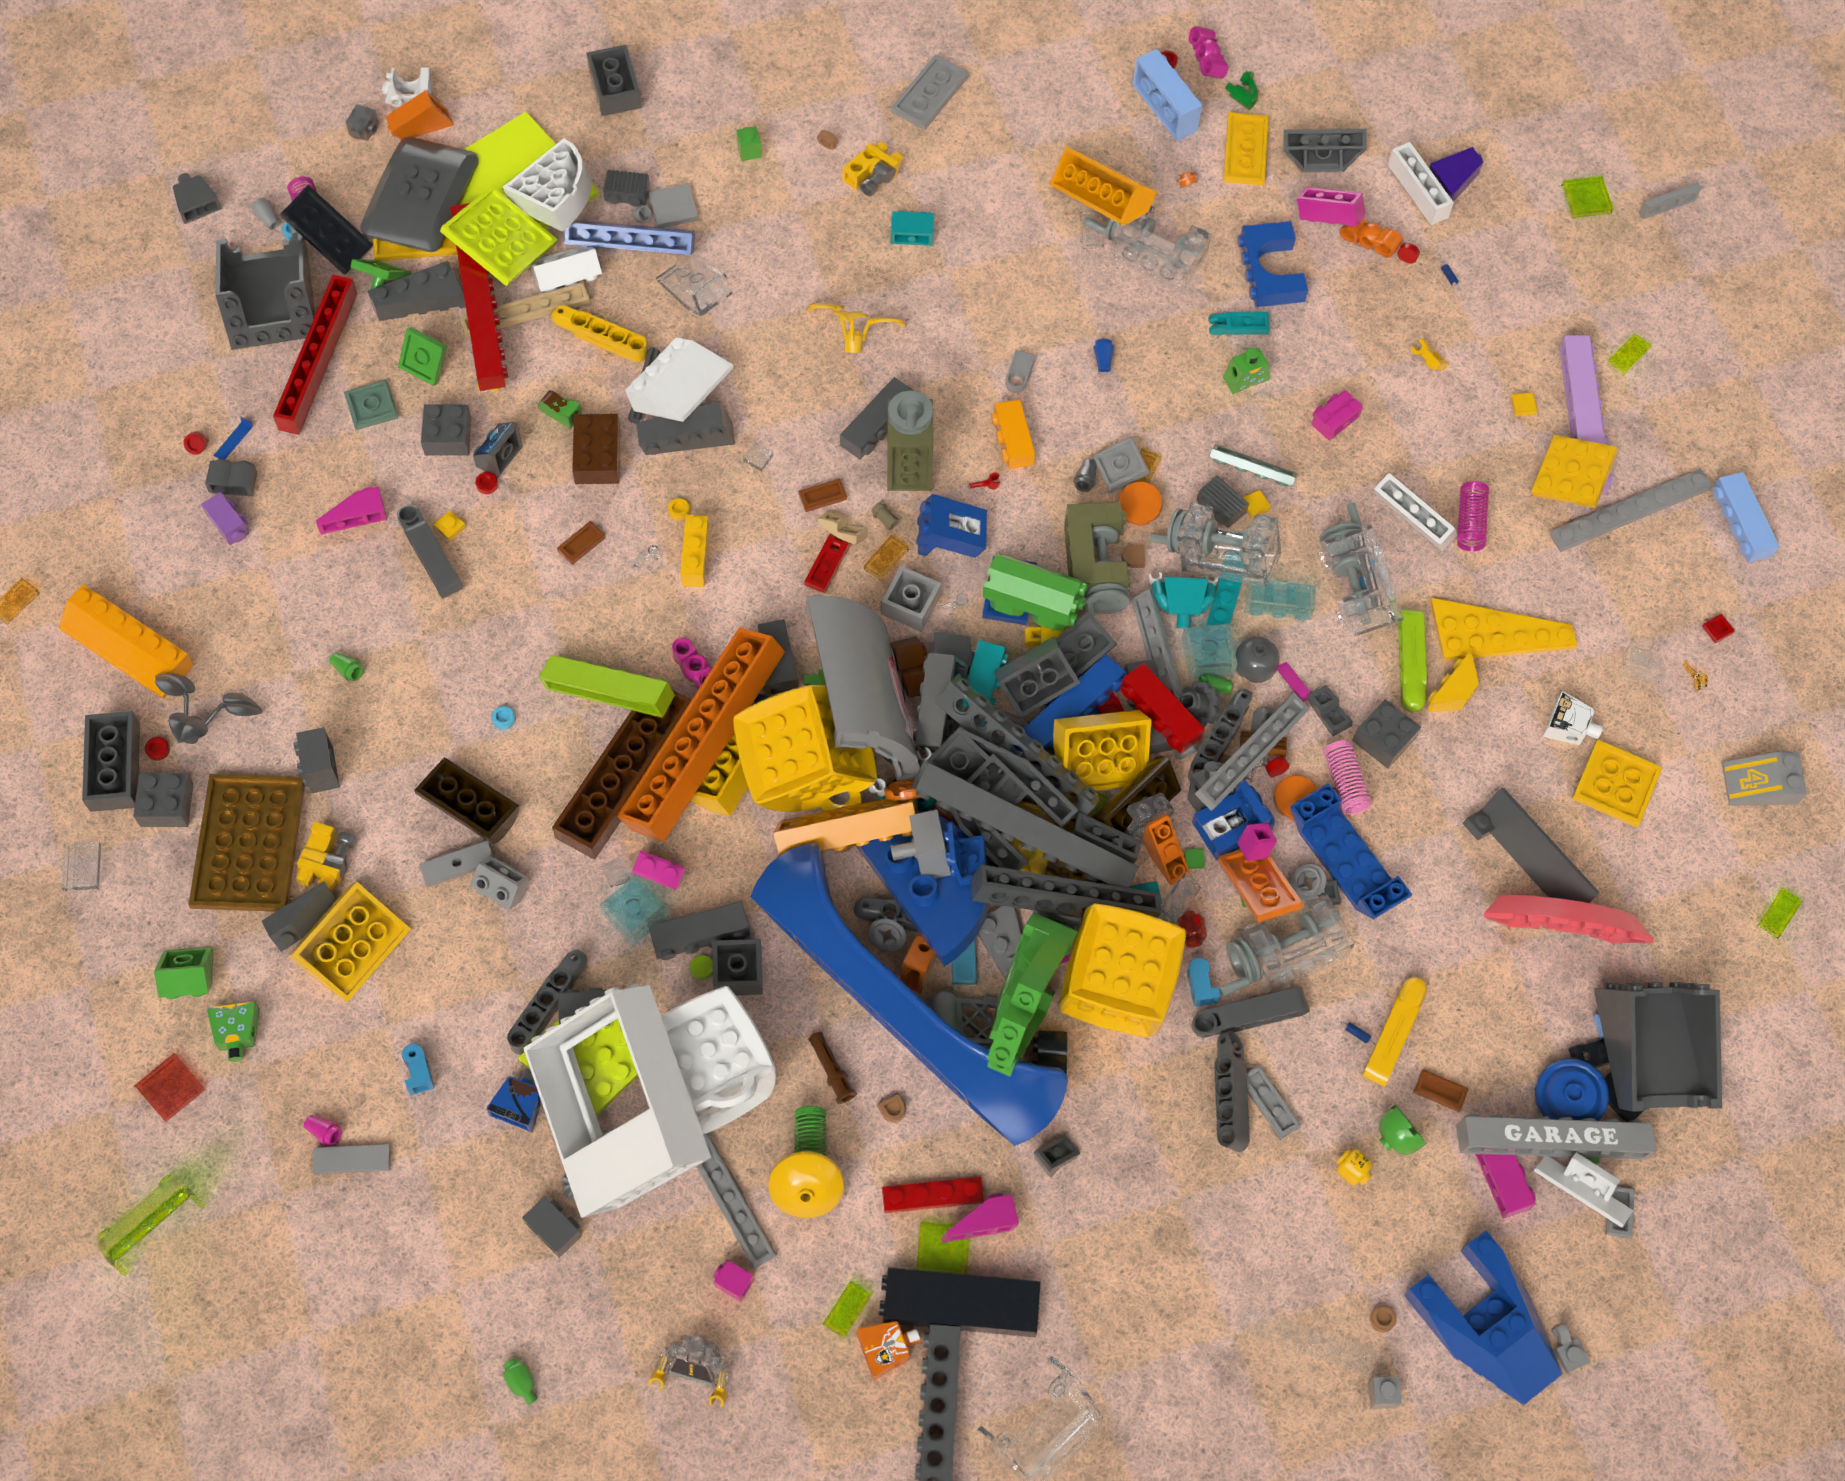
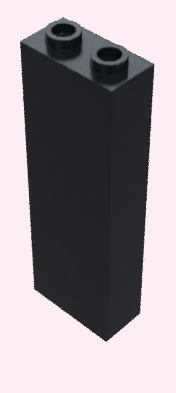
M888 1267V1275H882L881 1290L886 1291L885 1300H880L879 1316H884L883 1323L897 1321L899 1325L930 1328V1325L961 1327V1331L1036 1338L1041 1281Z

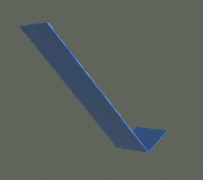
M240 416L241 423L213 456L218 459H226L251 430V422Z

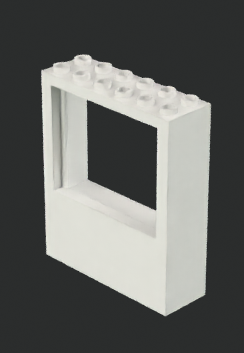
M633 984L623 990H620L619 987L611 988L604 992L605 996L591 1000L589 1006L577 1009L574 1016L563 1018L560 1020V1025L546 1029V1034L532 1038V1043L523 1048L581 1218L619 1209L711 1158L650 985L639 987L638 984ZM619 1019L650 1108L607 1134L602 1135L572 1047L614 1020Z

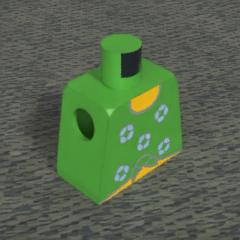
M1249 348L1245 353L1231 359L1223 379L1232 394L1269 381V364L1259 348Z
M253 1001L207 1008L215 1045L220 1051L228 1050V1061H242L243 1048L255 1046L259 1019L258 1006Z

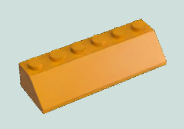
M1067 146L1049 184L1124 226L1147 213L1157 194V191Z
M84 584L67 600L58 628L162 699L168 694L163 693L156 686L155 675L160 673H176L185 676L194 666L188 653Z
M885 798L780 821L773 832L779 856L790 849L809 843L819 844L824 853V850L833 849V851L844 850L847 848V845L856 844V846L867 845L870 843V840L879 839V841L890 840L893 838V835L902 834V836L913 835L909 815L919 814L917 798L900 801Z

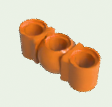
M1362 219L1357 226L1343 225L1339 231L1340 236L1346 241L1354 242L1356 245L1360 243L1366 249H1375L1376 253L1386 258H1390L1403 242V237L1398 231L1389 230L1387 227L1383 230L1377 223H1367V219Z

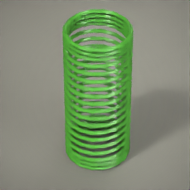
M802 1106L795 1110L796 1129L794 1130V1136L796 1138H794V1153L802 1152L800 1150L803 1149L824 1150L810 1152L826 1156L824 1153L826 1152V1109L819 1106Z

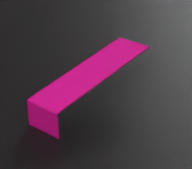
M1287 661L1280 664L1277 671L1303 702L1308 700L1307 695L1311 693Z

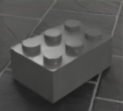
M627 45L586 52L588 69L601 115L605 116L642 108L640 91Z
M1054 637L994 671L998 683L1020 718L1080 684L1074 669Z

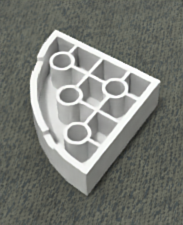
M563 139L507 183L503 189L508 199L527 215L563 232L571 226L584 209L591 192V178L577 148L571 142Z

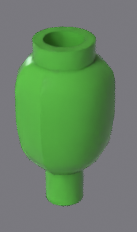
M517 1357L503 1365L505 1369L503 1377L510 1390L517 1396H523L527 1405L535 1402L537 1399L532 1392L534 1379L526 1363L519 1362Z

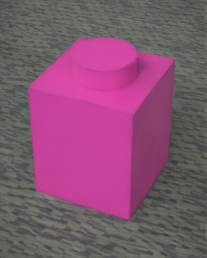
M1268 823L1247 825L1237 843L1246 861L1267 859L1277 840Z
M729 1260L726 1261L724 1266L720 1264L713 1275L715 1287L739 1302H742L754 1282L752 1274Z

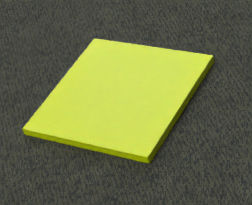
M524 112L464 149L474 152L478 156L479 162L461 204L471 203L491 186L507 197L503 187L556 145L527 112ZM592 183L587 203L599 196V190ZM531 217L544 229L550 226L540 220Z

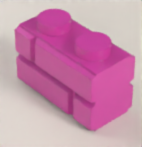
M1346 390L1339 395L1335 393L1330 397L1327 405L1324 407L1319 406L1313 412L1314 417L1311 424L1326 439L1331 440L1360 417L1363 408L1362 404L1353 399V396Z
M640 850L632 873L676 890L685 867Z

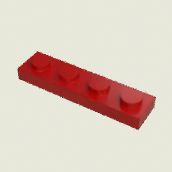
M981 1177L882 1187L884 1214L981 1204L984 1202Z

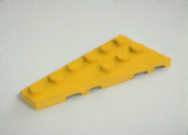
M1432 597L1430 600L1443 661L1464 659L1468 653L1472 654L1473 658L1575 649L1577 646L1573 625Z

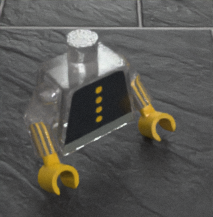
M682 1335L679 1342L674 1341L663 1347L656 1364L657 1370L653 1371L650 1376L649 1387L652 1381L657 1380L661 1383L659 1391L662 1390L666 1380L664 1372H667L671 1375L715 1386L716 1389L709 1398V1404L712 1406L715 1399L718 1398L721 1401L720 1408H722L728 1398V1393L724 1388L727 1387L729 1364L720 1354L718 1345L705 1341L699 1336Z

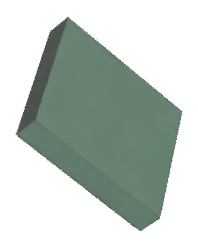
M386 380L344 392L356 430L398 419Z

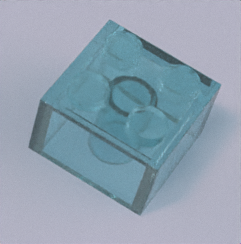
M1229 624L1184 629L1181 642L1189 681L1198 680V677L1200 675L1204 676V674L1216 677L1234 676L1237 660Z
M637 875L600 904L602 915L632 948L650 934L648 925L664 922L669 918L668 908Z

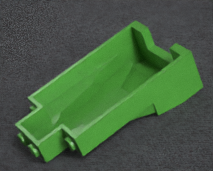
M1033 912L1025 925L996 1003L995 1021L989 1037L994 1041L987 1060H989L987 1067L1009 1077L1012 1075L1049 1010L1055 992L1046 987L1065 955L1069 956L1078 931Z

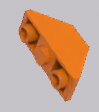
M1164 814L1148 823L1145 827L1143 840L1149 856L1167 882L1172 885L1189 875L1190 871L1169 816Z

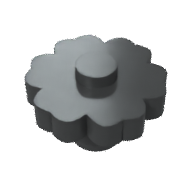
M1198 681L1194 682L1192 687H1185L1182 691L1183 695L1180 698V703L1204 728L1207 723L1213 724L1220 715L1218 706L1221 705L1222 699L1219 691L1212 689L1209 683Z

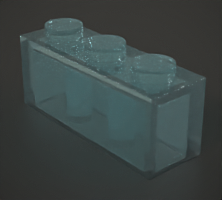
M1248 578L1245 588L1244 612L1254 616L1265 614L1272 615L1275 618L1292 617L1299 621L1311 620L1315 608L1316 586Z

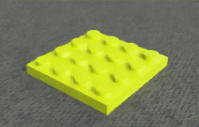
M493 186L446 222L440 230L442 234L506 286L554 247L558 241L557 238Z
M619 1019L614 1020L610 1023V1026L603 1027L572 1047L596 1117L639 1077ZM559 1020L553 1026L560 1025ZM524 1052L518 1059L527 1069H530Z

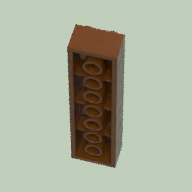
M672 690L675 696L663 718L631 710L552 826L555 839L594 860L597 858L621 822L617 817L618 813L692 701L691 699Z

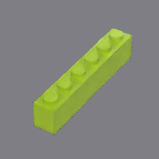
M551 655L539 675L547 690L662 718L675 696L670 684L664 679H652L643 674L635 675L622 669H610L605 665L597 666L584 660L575 661L566 656L558 657Z

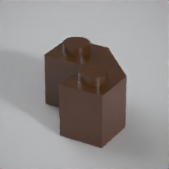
M916 636L892 642L891 648L897 671H899L902 678L901 684L905 694L909 699L921 696L920 685L924 682L925 677L923 670L924 656L927 655L925 643H921Z

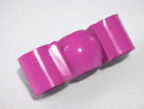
M1194 26L1189 32V42L1193 45L1192 48L1195 50L1196 58L1200 62L1201 73L1204 76L1223 79L1227 74L1228 64L1224 61V56L1221 55V48L1217 43L1214 30Z
M678 638L672 644L674 661L680 665L684 677L690 682H694L695 687L699 689L712 670L710 663L706 657L698 654L697 649L692 646L689 639ZM681 650H687L684 654L678 653ZM695 666L701 667V668L698 669V670H692V669H691L692 667H695Z

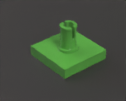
M352 259L351 268L373 275L371 289L384 285L386 280H397L411 275V271L379 260Z
M410 327L406 329L398 368L434 386L439 383L447 345Z

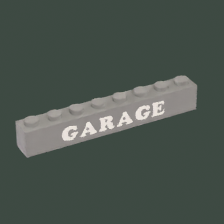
M1468 1114L1456 1124L1459 1151L1463 1154L1573 1157L1577 1152L1585 1158L1646 1160L1657 1152L1652 1123H1642L1641 1120L1619 1122L1618 1119H1608L1602 1122L1596 1121L1594 1118L1574 1121L1570 1117L1550 1120L1546 1116L1526 1119V1116L1503 1118L1502 1115L1480 1117L1478 1114Z

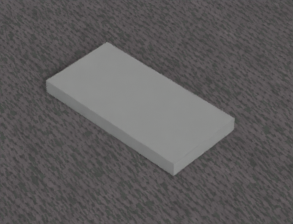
M935 54L891 107V113L926 130L967 80L969 72Z

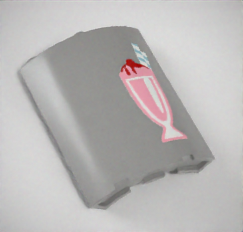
M820 594L807 596L805 612L811 615L835 726L834 747L864 749L869 746L875 748V752L887 759L891 758L893 761L896 781L915 779L920 766L885 623L876 612L856 601Z

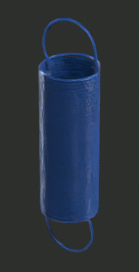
M1443 265L1441 270L1452 285L1454 282L1458 284L1459 280L1449 265Z
M1351 1022L1346 1024L1348 1026H1346L1345 1030L1367 1044L1369 1039H1371V1035L1359 1029Z

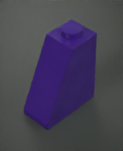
M1474 147L1430 163L1429 169L1454 202L1479 175L1483 159Z

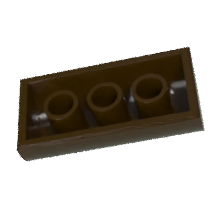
M1161 755L1157 756L1092 818L1133 837L1181 791L1170 759Z
M445 757L414 789L416 795L491 844L499 842L507 834L519 813L518 804Z

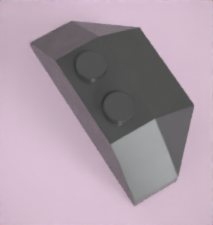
M1366 129L1284 130L1283 151L1301 172H1344L1366 151Z

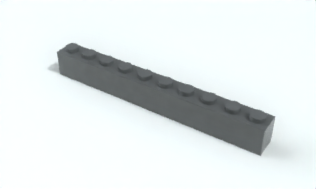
M923 762L912 784V788L917 790L915 795L928 801L932 797L938 800V806L948 811L951 808H955L960 811L958 816L970 822L975 818L981 821L980 827L991 832L995 828L1002 832L1001 837L1011 842H1014L1016 838L1023 842L1021 847L1031 852H1035L1038 849L1044 852L1042 857L1054 863L1058 859L1065 863L1064 868L1074 873L1079 869L1086 873L1084 878L1095 883L1101 880L1106 885L1129 888L1139 866L928 762Z

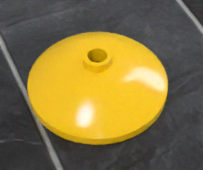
M802 1151L787 1155L776 1163L769 1176L768 1189L772 1201L784 1213L797 1218H816L827 1214L840 1202L844 1191V1179L840 1168L830 1158L820 1153Z

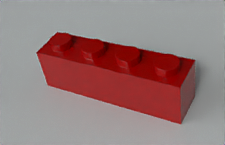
M1144 663L1123 677L1120 686L1123 696L1128 700L1130 699L1136 705L1137 710H1140L1151 719L1154 730L1161 733L1167 739V743L1172 749H1176L1182 754L1201 740L1205 731L1204 727Z

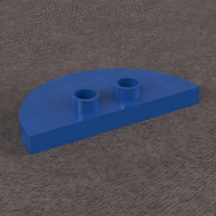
M939 816L946 852H948L949 845H946L944 831L948 830L947 823L950 821ZM954 824L959 839L968 838V836L958 826ZM902 834L893 835V838L890 840L879 841V839L870 840V843L867 845L856 846L944 967L954 961L969 947L978 935L989 907V903L972 901L971 884L960 886L957 878L952 877V873L950 876L935 879L930 875H921L918 859L915 856L894 861L891 846L912 842L913 835L902 836Z

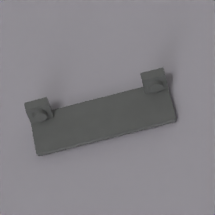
M1505 788L1499 789L1479 812L1469 816L1462 823L1477 840L1492 834L1548 897L1590 903L1599 894V891Z

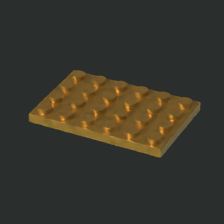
M209 774L188 904L190 909L276 912L288 904L304 793L302 777Z

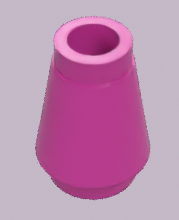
M313 1115L308 1116L304 1122V1128L323 1145L333 1146L341 1138L342 1128L336 1122Z

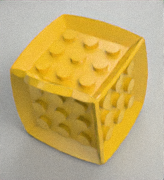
M808 685L780 693L746 708L733 717L735 740L742 771L754 803L761 807L774 811L796 812L816 808L830 811L861 804L862 791L877 781L872 747L867 746L864 749L834 747L835 726L827 689L824 685ZM846 791L850 795L849 801L845 804H835L829 799L831 796Z
M1097 903L1090 905L1084 912L1082 925L1068 962L1059 1004L1060 1012L1109 1030L1143 1037L1154 1036L1162 1028L1176 986L1184 952L1185 929L1140 912Z

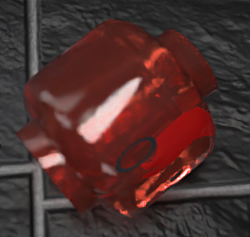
M1194 911L1183 912L1174 922V925L1184 928L1186 931L1184 945L1186 948L1201 946L1208 936L1204 917L1200 914H1195Z

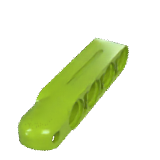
M1400 609L1398 614L1401 705L1409 712H1419L1426 703L1427 672L1424 611Z

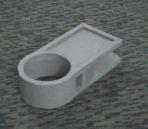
M1015 350L1008 374L1006 375L1005 385L1009 391L1019 393L1025 390L1035 361L1034 354ZM1020 377L1024 380V383L1018 386L1012 385L1009 379Z

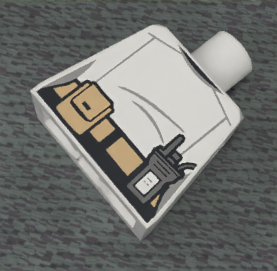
M1562 691L1555 703L1543 736L1580 745L1585 735L1598 739L1603 726L1591 722L1594 714L1593 708Z

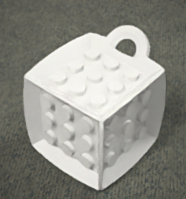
M728 986L693 998L661 1016L703 1134L709 1133L737 1119L761 1104L772 1094L776 1083V1069L773 1060L751 1017Z

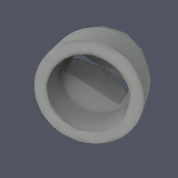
M645 205L638 206L633 211V218L639 223H646L651 219V210Z

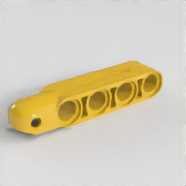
M565 305L556 306L551 313L550 318L555 325L572 332L575 337L634 362H643L646 359L648 353L647 342L642 335L585 311H577ZM559 310H564L563 313H558Z
M1410 977L1402 985L1362 1074V1077L1383 1087L1386 1086L1426 995L1427 986L1421 978Z

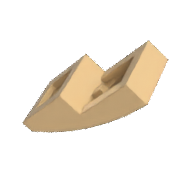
M828 511L818 518V523L823 528L846 542L857 545L867 538V529L848 525V516Z

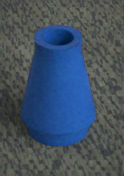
M1099 339L1095 341L1093 346L1099 372L1111 371L1115 346L1110 339Z

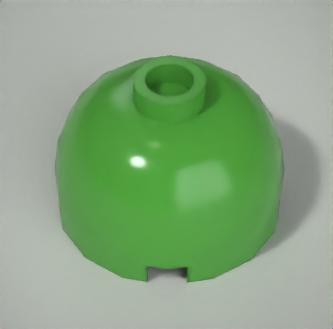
M1396 1105L1392 1106L1381 1117L1379 1130L1383 1137L1379 1140L1388 1151L1393 1149L1398 1154L1408 1155L1420 1150L1427 1144Z

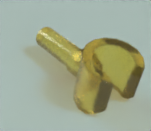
M1687 662L1683 663L1682 666L1694 678L1693 688L1701 690V684L1707 687V674L1697 673Z

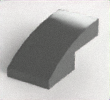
M1327 685L1307 695V699L1315 713L1332 736L1352 727V720L1339 706V699Z

